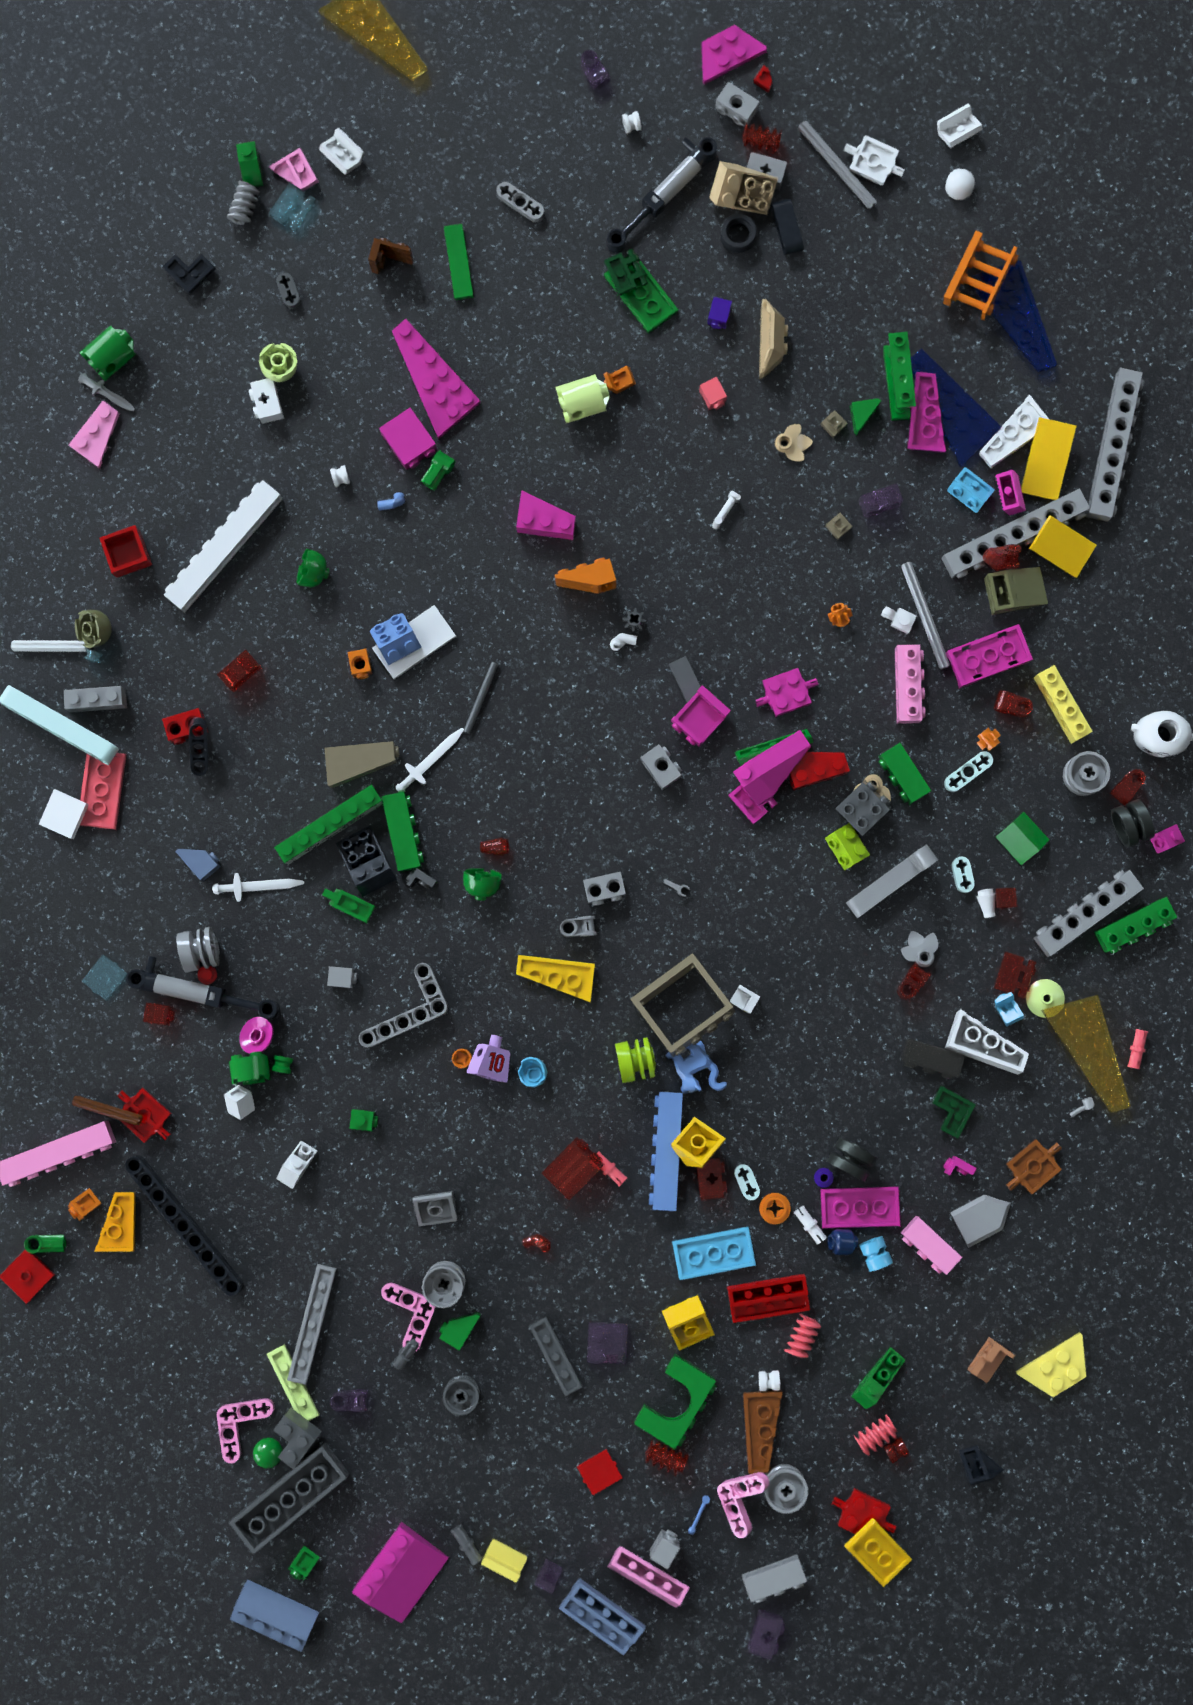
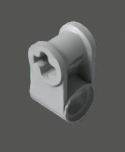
M595 916L566 919L560 925V933L565 937L597 935L594 928ZM566 923L572 924L574 931L572 933H565L563 925Z

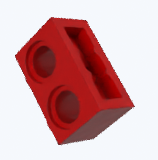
M196 708L163 718L162 721L168 741L175 745L186 742L185 739L189 738L191 720L196 717L204 719L202 710ZM180 726V733L173 735V728ZM198 726V728H196V729H194V730H195V731H201V730H203V728L200 727V726Z

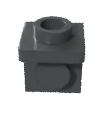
M418 868L416 871L412 870L406 879L408 880L407 885L410 887L413 886L418 878L420 879L418 883L427 889L429 886L434 888L438 883Z

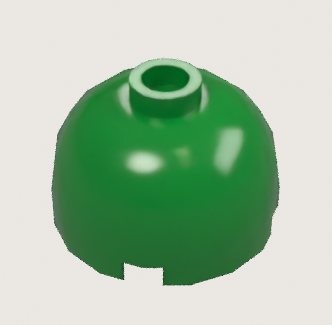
M306 548L301 558L303 562L298 568L296 583L300 586L312 588L321 584L323 579H327L329 568H326L327 562L321 553Z
M482 868L466 869L463 873V886L470 895L475 896L476 900H486V897L493 896L499 890L502 874L495 870H490V873L485 872Z

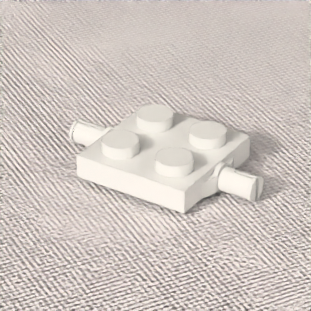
M866 135L857 148L846 144L844 148L845 152L854 155L849 169L851 172L882 186L891 172L902 177L905 169L895 166V159L899 150Z

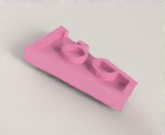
M102 401L70 442L69 446L100 468L119 412Z

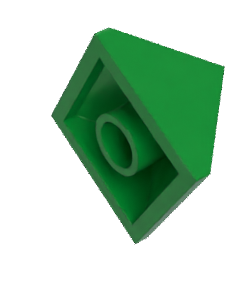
M1022 812L995 837L1020 865L1039 852L1049 841L1048 837L1025 812Z

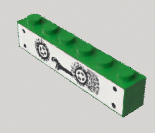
M371 784L274 848L283 862L289 865L381 806L383 801Z

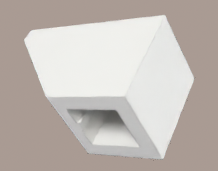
M300 1141L282 1165L276 1179L293 1189L314 1158L317 1150Z

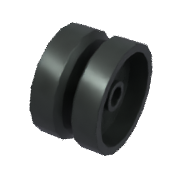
M1136 799L1127 803V808L1121 805L1111 809L1114 828L1125 847L1129 848L1138 844L1139 839L1144 842L1154 838L1155 830L1152 819L1141 800Z
M839 1138L835 1148L844 1153V1156L831 1153L827 1162L865 1182L869 1172L861 1167L860 1164L863 1163L873 1167L877 1157L868 1153L863 1147Z

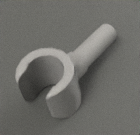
M667 879L663 882L677 890V893L683 897L686 895L681 893V889L685 887L690 890L687 885L680 886Z
M1093 1098L1082 1099L1084 1106L1069 1113L1070 1116L1074 1117L1084 1110L1092 1109L1094 1107Z

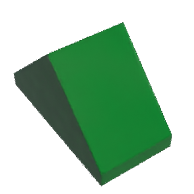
M879 398L851 403L850 412L854 434L858 435L881 403Z

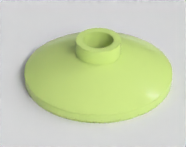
M1038 980L1027 990V1006L1038 1017H1053L1064 1006V992L1052 980ZM1045 995L1050 997L1048 1002H1045L1043 999Z

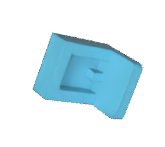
M1012 992L1004 993L997 997L995 1009L1006 1027L1024 1018L1023 1013L1014 1000Z

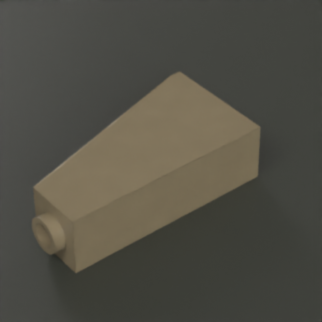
M391 741L325 748L328 786L334 788L397 763L396 758L400 757L399 747L395 746V743Z

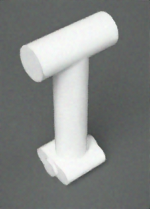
M730 491L729 499L712 524L714 529L720 527L735 502H739L741 496L734 491Z

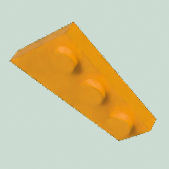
M136 1192L114 1193L94 1252L135 1251Z

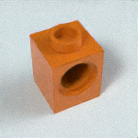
M367 649L347 652L351 673L354 678L365 679L369 677V674H373ZM364 661L365 666L362 669H357L356 663Z

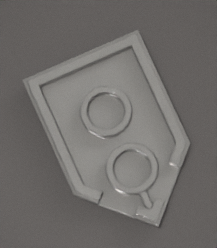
M982 1195L950 1212L968 1248L1003 1230L1011 1203Z

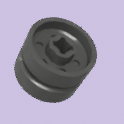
M466 1375L452 1378L447 1383L443 1392L445 1407L455 1415H466L472 1412L480 1398V1389L477 1382ZM461 1392L464 1393V1397H462V1399L459 1398V1393Z

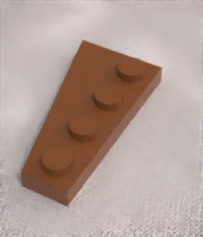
M782 1390L743 1393L749 1474L769 1472Z

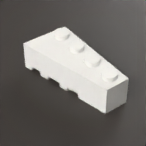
M960 1009L956 1012L945 1049L1017 1075L1024 1071L1029 1055L1027 1052L1009 1040H1005L998 1033L981 1024L977 1019L967 1015L963 1010Z

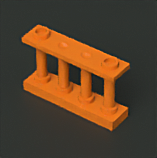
M975 231L944 295L943 304L950 306L952 301L956 300L983 310L981 320L985 321L987 315L992 314L995 307L993 302L1011 265L1015 266L1019 255H1017L1018 247L1016 246L1013 247L1009 254L984 244V241H982L983 233ZM983 251L1005 260L1006 264L1003 270L976 260V257H974L976 252ZM974 267L999 278L993 287L969 277L966 273L968 268L972 269ZM967 284L989 293L990 297L987 303L960 293V290H958L960 285Z

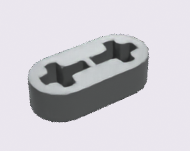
M281 273L278 275L276 282L282 300L287 308L295 309L300 305V297L296 285L289 273ZM283 279L288 281L289 288L286 289L284 284H282ZM289 293H291L292 297L295 298L293 303H290V301H288Z

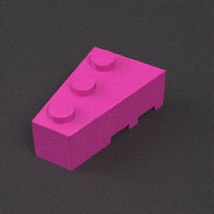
M521 490L516 525L517 533L573 540L576 523L574 515Z

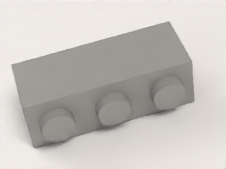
M122 686L64 690V707L70 713L127 708L126 689Z
M797 1554L742 1574L750 1601H755L756 1603L766 1600V1597L772 1594L774 1596L785 1593L786 1589L791 1587L793 1589L800 1588L804 1585L803 1583L807 1582Z

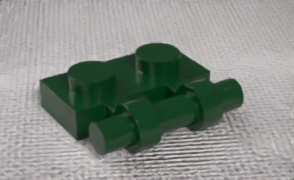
M633 249L626 252L628 255L626 259L623 258L622 253H619L604 260V264L619 296L637 288L635 281L637 280L640 281L642 286L648 284L647 274L645 270H642L639 263L640 259L638 255H635ZM630 265L633 266L635 270V273L631 274L628 269V266Z

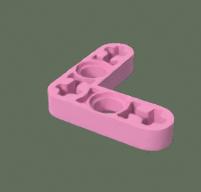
M387 1283L382 1288V1297L386 1301L414 1312L403 1340V1347L407 1344L406 1341H410L413 1337V1334H410V1330L415 1334L421 1335V1338L416 1336L415 1339L420 1347L435 1311V1306L429 1304L432 1309H428L425 1316H429L428 1320L423 1316H418L417 1313L422 1314L424 1309L421 1304L427 1302L425 1297L398 1284ZM393 1287V1291L395 1293L399 1294L400 1290H402L403 1293L401 1294L399 1301H397L396 1298L398 1296L391 1295V1297H388V1292H386L385 1289ZM405 1294H411L414 1297L412 1304L407 1305L404 1303L403 1296ZM418 1319L422 1320L425 1324L424 1329L420 1331L414 1328V1322Z
M264 1398L226 1404L218 1410L217 1422L222 1457L225 1462L234 1463L241 1456L237 1422L269 1417L274 1411L272 1400ZM263 1403H266V1406H270L267 1413L264 1410H258L256 1412L257 1415H255L253 1404H256V1408L262 1407ZM242 1406H248L251 1409L249 1416L241 1414L240 1409ZM234 1407H237L236 1414L230 1415L228 1419L221 1415L225 1409H227V1412H234ZM230 1428L234 1431L232 1439H227L224 1436L225 1429ZM235 1441L236 1444L232 1445V1450L237 1454L232 1459L231 1455H227V1453L230 1451V1443Z
M758 1472L729 1479L718 1486L719 1498L731 1529L738 1538H744L752 1531V1525L741 1497L759 1494L768 1488L769 1479L764 1473ZM755 1481H758V1482H761L762 1485H761V1484H755V1485L753 1486V1483H754ZM740 1482L747 1486V1491L740 1488ZM731 1505H735L738 1508V1514L732 1511Z

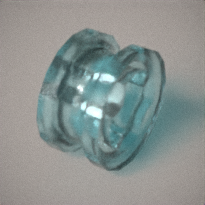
M86 649L87 655L84 656V659L100 664V657L103 654Z

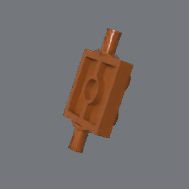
M1037 1139L1033 1140L1006 1163L1015 1177L1006 1186L1012 1191L1017 1185L1021 1184L1030 1194L1035 1193L1062 1170L1053 1157L1062 1148L1056 1143L1050 1149H1046Z

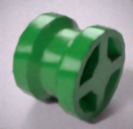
M275 1055V1065L272 1066V1071L291 1074L290 1065L294 1059Z

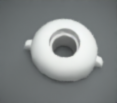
M1171 711L1151 713L1141 718L1137 724H1132L1131 726L1136 745L1142 751L1162 758L1177 755L1185 751L1190 741H1193L1190 724L1182 716ZM1159 726L1169 730L1170 739L1168 742L1163 741L1159 737Z

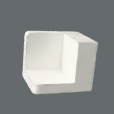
M739 985L730 1003L750 1014L760 996Z
M238 1085L224 1094L227 1111L234 1117L241 1120L255 1110L252 1093L244 1087Z

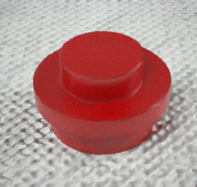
M202 966L198 971V979L203 984H212L217 978V971L212 966L209 968Z

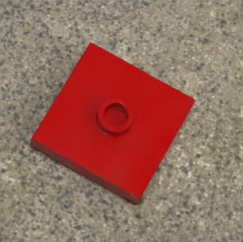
M25 1249L0 1275V1278L27 1304L55 1274L34 1253H29Z

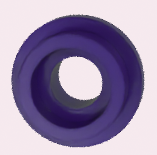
M820 1168L814 1174V1181L819 1187H828L833 1182V1173L827 1168ZM826 1174L827 1180L821 1181V1175Z

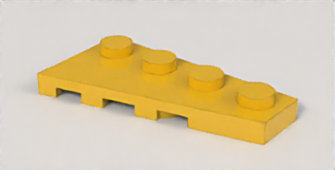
M518 955L517 975L591 1002L595 964Z

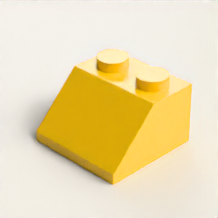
M698 1295L662 1311L679 1350L715 1335Z

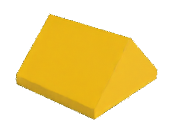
M694 1117L671 1143V1147L686 1166L702 1168L726 1138Z

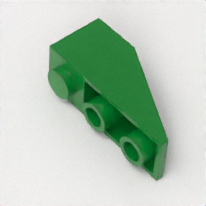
M890 1347L860 1382L851 1397L865 1409L875 1405L905 1359Z

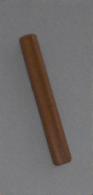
M81 1096L73 1097V1106L134 1125H140L142 1122V1115Z

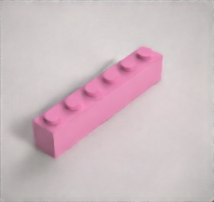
M103 1121L0 1161V1181L2 1186L9 1184V1187L21 1183L20 1179L27 1177L30 1180L38 1177V1172L45 1170L46 1173L56 1170L59 1164L63 1163L64 1166L75 1163V1158L82 1156V1159L93 1156V1151L100 1149L103 1152L111 1149V1144L116 1143L109 1121Z

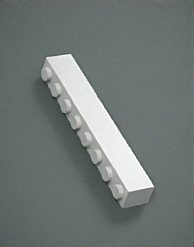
M262 480L254 485L251 490L252 493L248 498L245 497L241 500L240 507L235 512L233 511L227 517L228 521L216 529L215 536L204 543L202 546L203 550L192 557L190 560L191 564L186 569H182L177 576L178 579L174 583H170L165 589L166 593L164 596L184 613L281 502V495L265 481Z

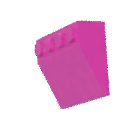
M401 1522L358 1581L352 1593L371 1607L402 1623L449 1557Z

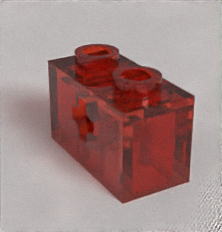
M719 1157L710 1158L702 1168L697 1167L700 1200L723 1198L724 1193L727 1192L726 1181H722L721 1174L725 1173L724 1161L720 1162ZM710 1173L717 1176V1179L712 1184L709 1180H706L707 1177H710Z

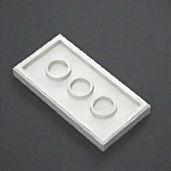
M435 605L409 622L422 648L390 665L387 664L377 645L372 648L394 680L456 637Z

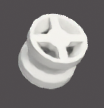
M637 111L633 112L632 115H622L627 134L631 133L632 130H641V122Z
M345 465L341 466L340 469H330L335 487H339L342 483L350 484Z

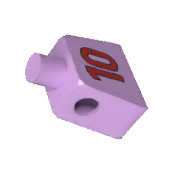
M491 1035L489 1045L478 1044L467 1073L507 1083L510 1052L500 1048L503 1037Z

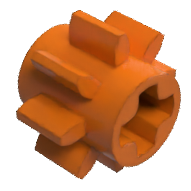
M843 603L833 605L831 607L832 613L828 614L830 622L838 627L849 624V617L853 616L851 608H848V605Z
M988 727L977 736L980 739L977 744L982 750L987 748L990 751L1000 743L997 738L1001 735L996 728L991 731Z

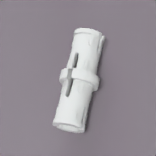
M804 1205L800 1207V1211L797 1209L794 1212L804 1225L803 1229L809 1232L816 1244L821 1243L819 1237L822 1241L827 1238L816 1224V1219L810 1216Z

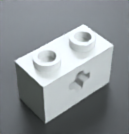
M268 378L251 382L252 389L249 390L251 401L255 400L256 407L253 410L256 419L259 418L262 424L283 419L275 382ZM265 398H267L266 404L263 403Z

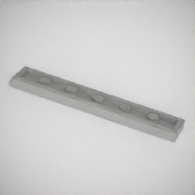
M317 1264L288 1381L307 1384L337 1268Z

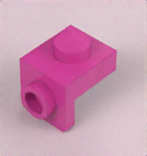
M1177 824L1156 833L1154 838L1150 839L1156 853H1161L1185 842Z

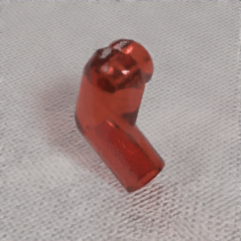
M540 1234L522 1239L524 1248L535 1245L545 1253L551 1249L550 1241Z

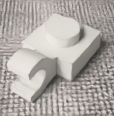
M885 607L881 616L892 620V627L906 634L910 632L916 615L901 608L895 612L893 609Z

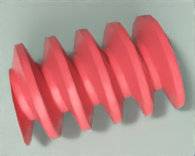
M799 1314L803 1320H797L796 1322L800 1327L793 1328L797 1335H790L794 1342H787L791 1349H784V1351L799 1358H808L809 1354L805 1350H812L808 1343L815 1342L811 1336L818 1335L815 1329H820L821 1325L813 1318Z
M887 1414L885 1415V1422L879 1418V1426L871 1423L872 1430L865 1427L866 1434L859 1431V1438L855 1437L867 1456L870 1455L869 1448L874 1452L877 1451L876 1444L881 1448L883 1447L882 1440L890 1443L889 1436L894 1439L897 1438V1430Z

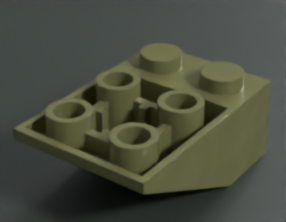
M1040 567L1004 570L989 573L984 578L992 615L1048 604Z

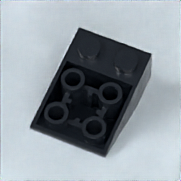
M370 826L336 843L353 882L362 897L397 879Z

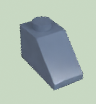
M177 849L175 851L199 880L203 882L221 867L218 864L219 858L213 852L209 853L205 850Z

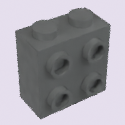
M866 780L835 808L862 836L892 808L890 800L885 795L881 796L876 791L877 787L871 781L867 782Z

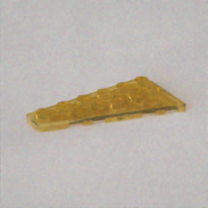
M333 0L319 9V13L410 80L413 81L428 71L424 62L379 0Z
M1098 995L1041 1010L1108 1110L1116 1112L1130 1108L1131 1106Z

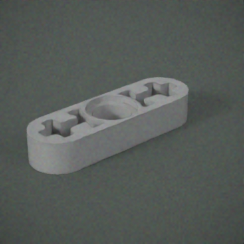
M502 182L497 186V196L502 202L532 222H540L543 219L544 208L540 203L508 182ZM508 189L510 195L507 193L502 195V190ZM518 198H523L526 203L520 207L515 204V201ZM538 209L539 215L535 214L533 216L532 210L536 211Z

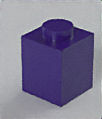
M713 297L707 324L715 329H726L732 301Z

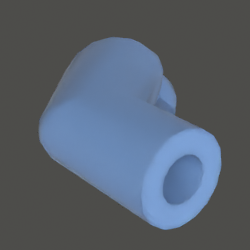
M398 492L394 494V499L378 501V509L387 510L403 505L405 502L404 494Z

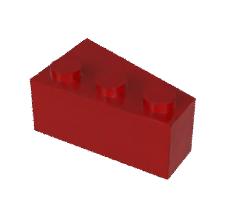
M806 752L800 762L790 772L789 779L794 791L848 774L850 769L844 753Z

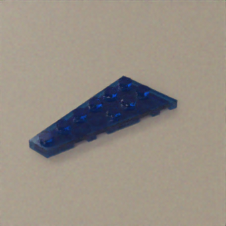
M1019 260L1015 266L1011 265L993 302L995 307L992 314L1036 371L1041 372L1056 367L1057 363L1021 260ZM1005 265L997 267V269L1003 270ZM986 272L969 276L993 287L999 278ZM972 287L981 300L987 303L990 294Z
M920 349L911 358L912 374L914 378L916 372L936 374L943 434L946 436L952 452L955 453L960 467H962L1001 426L925 351Z

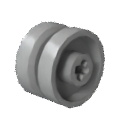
M1086 751L1077 754L1066 763L1063 769V780L1069 791L1080 796H1088L1100 791L1110 779L1108 762L1102 755L1096 752Z
M779 1464L772 1467L766 1473L769 1479V1486L764 1490V1494L768 1504L774 1510L781 1513H793L805 1504L808 1497V1486L802 1473L796 1467L789 1464Z

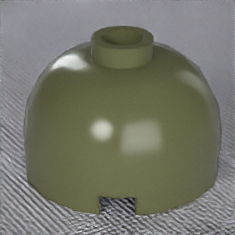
M95 609L79 612V619H75V632L78 640H82L85 644L83 646L86 648H95L105 644L112 632L111 622L107 615Z

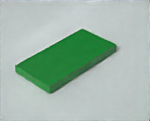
M640 261L642 270H645L647 274L648 284L642 286L640 281L637 280L635 281L637 288L621 295L620 298L649 334L677 314L679 310ZM628 266L630 273H635L633 266ZM608 271L605 272L604 277L617 292Z

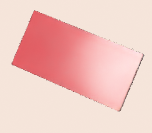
M117 753L109 765L89 754L86 755L80 801L89 805L80 826L116 830L126 754Z

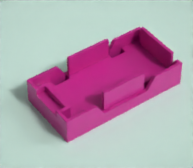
M1019 624L946 652L959 688L1033 660ZM1004 633L1006 634V636H1002L1000 638L997 637L998 635ZM967 646H969V647H968L969 649H967V650H965V651H962V649H964V648H966ZM1017 661V663L1010 666L1008 664L1010 662ZM981 674V677L976 679L973 678V676Z

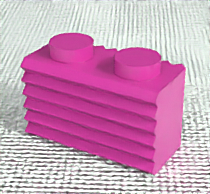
M1014 470L997 474L995 477L998 482L997 485L1003 510L1008 515L1025 511L1026 508L1018 474Z

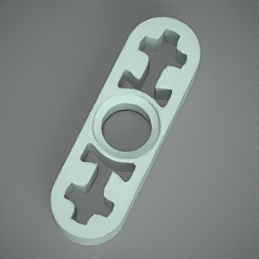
M986 751L980 752L950 774L944 781L946 790L956 792L988 769L993 763L992 755ZM980 756L983 758L987 757L988 760L986 762L988 765L983 763L978 767L980 769L978 771L975 764L981 760ZM965 767H971L974 770L972 777L964 775L963 770ZM960 775L962 779L956 783L957 788L955 786L950 787L951 781L949 779L955 780Z

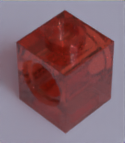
M146 1002L143 1022L170 1025L175 1015V1011H172L173 1006Z

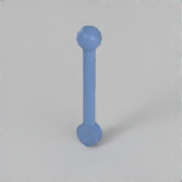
M707 1495L702 1497L703 1503L692 1527L688 1529V1533L691 1535L695 1534L696 1525L705 1505L710 1502V1498Z

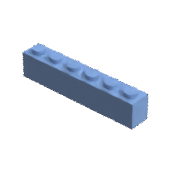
M659 1092V1096L655 1095L654 1107H658V1115H654L653 1127H657V1135L653 1134L652 1146H656V1153L652 1154L651 1166H655L654 1174L651 1173L650 1185H654L653 1193H649V1205H653V1210L676 1211L679 1156L671 1147V1143L681 1133L683 1093Z

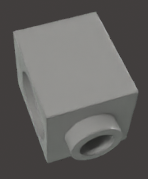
M329 966L327 986L353 988V984L357 982V973H354L353 968Z

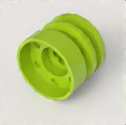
M643 1038L644 1047H639L638 1039L635 1040V1049L630 1048L628 1041L615 1044L622 1083L635 1081V1072L638 1071L642 1079H646L644 1070H649L650 1078L655 1077L656 1063L653 1048L648 1038Z

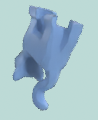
M702 1041L695 1045L691 1044L686 1048L689 1049L691 1054L686 1058H683L680 1054L672 1057L669 1052L666 1053V1057L674 1061L676 1072L682 1079V1093L701 1091L699 1081L693 1074L706 1068L711 1071L708 1078L710 1087L716 1091L726 1088V1082H716L719 1070L717 1065L707 1055Z

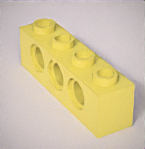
M1055 665L1034 677L1035 682L1071 744L1093 732Z

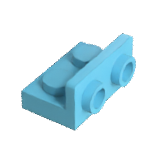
M964 467L947 489L950 494L975 513L980 510L995 490L966 467Z

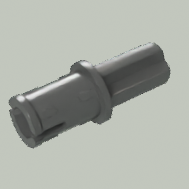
M415 1339L408 1341L405 1347L399 1350V1355L393 1361V1366L396 1369H404L407 1362L413 1359L414 1352L419 1347V1343Z

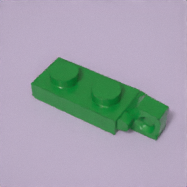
M325 888L322 896L331 899L329 904L332 907L365 923H368L376 907L337 888L335 892Z

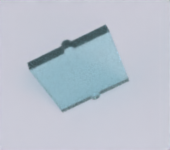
M102 955L82 982L90 987L93 993L99 994L107 1001L128 973L117 966L118 963H113L105 955Z

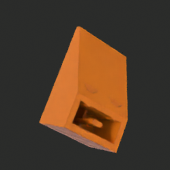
M599 558L593 564H579L576 566V569H562L555 575L556 586L592 593H602L616 588V577L610 559Z

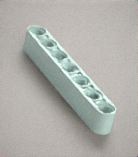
M9 685L0 697V704L107 765L111 763L119 750L118 747Z

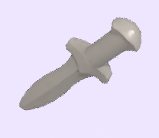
M86 373L79 376V383H84L93 389V396L96 393L101 394L116 405L126 410L134 411V407L127 400L111 392L103 385L104 380L97 383L87 377Z

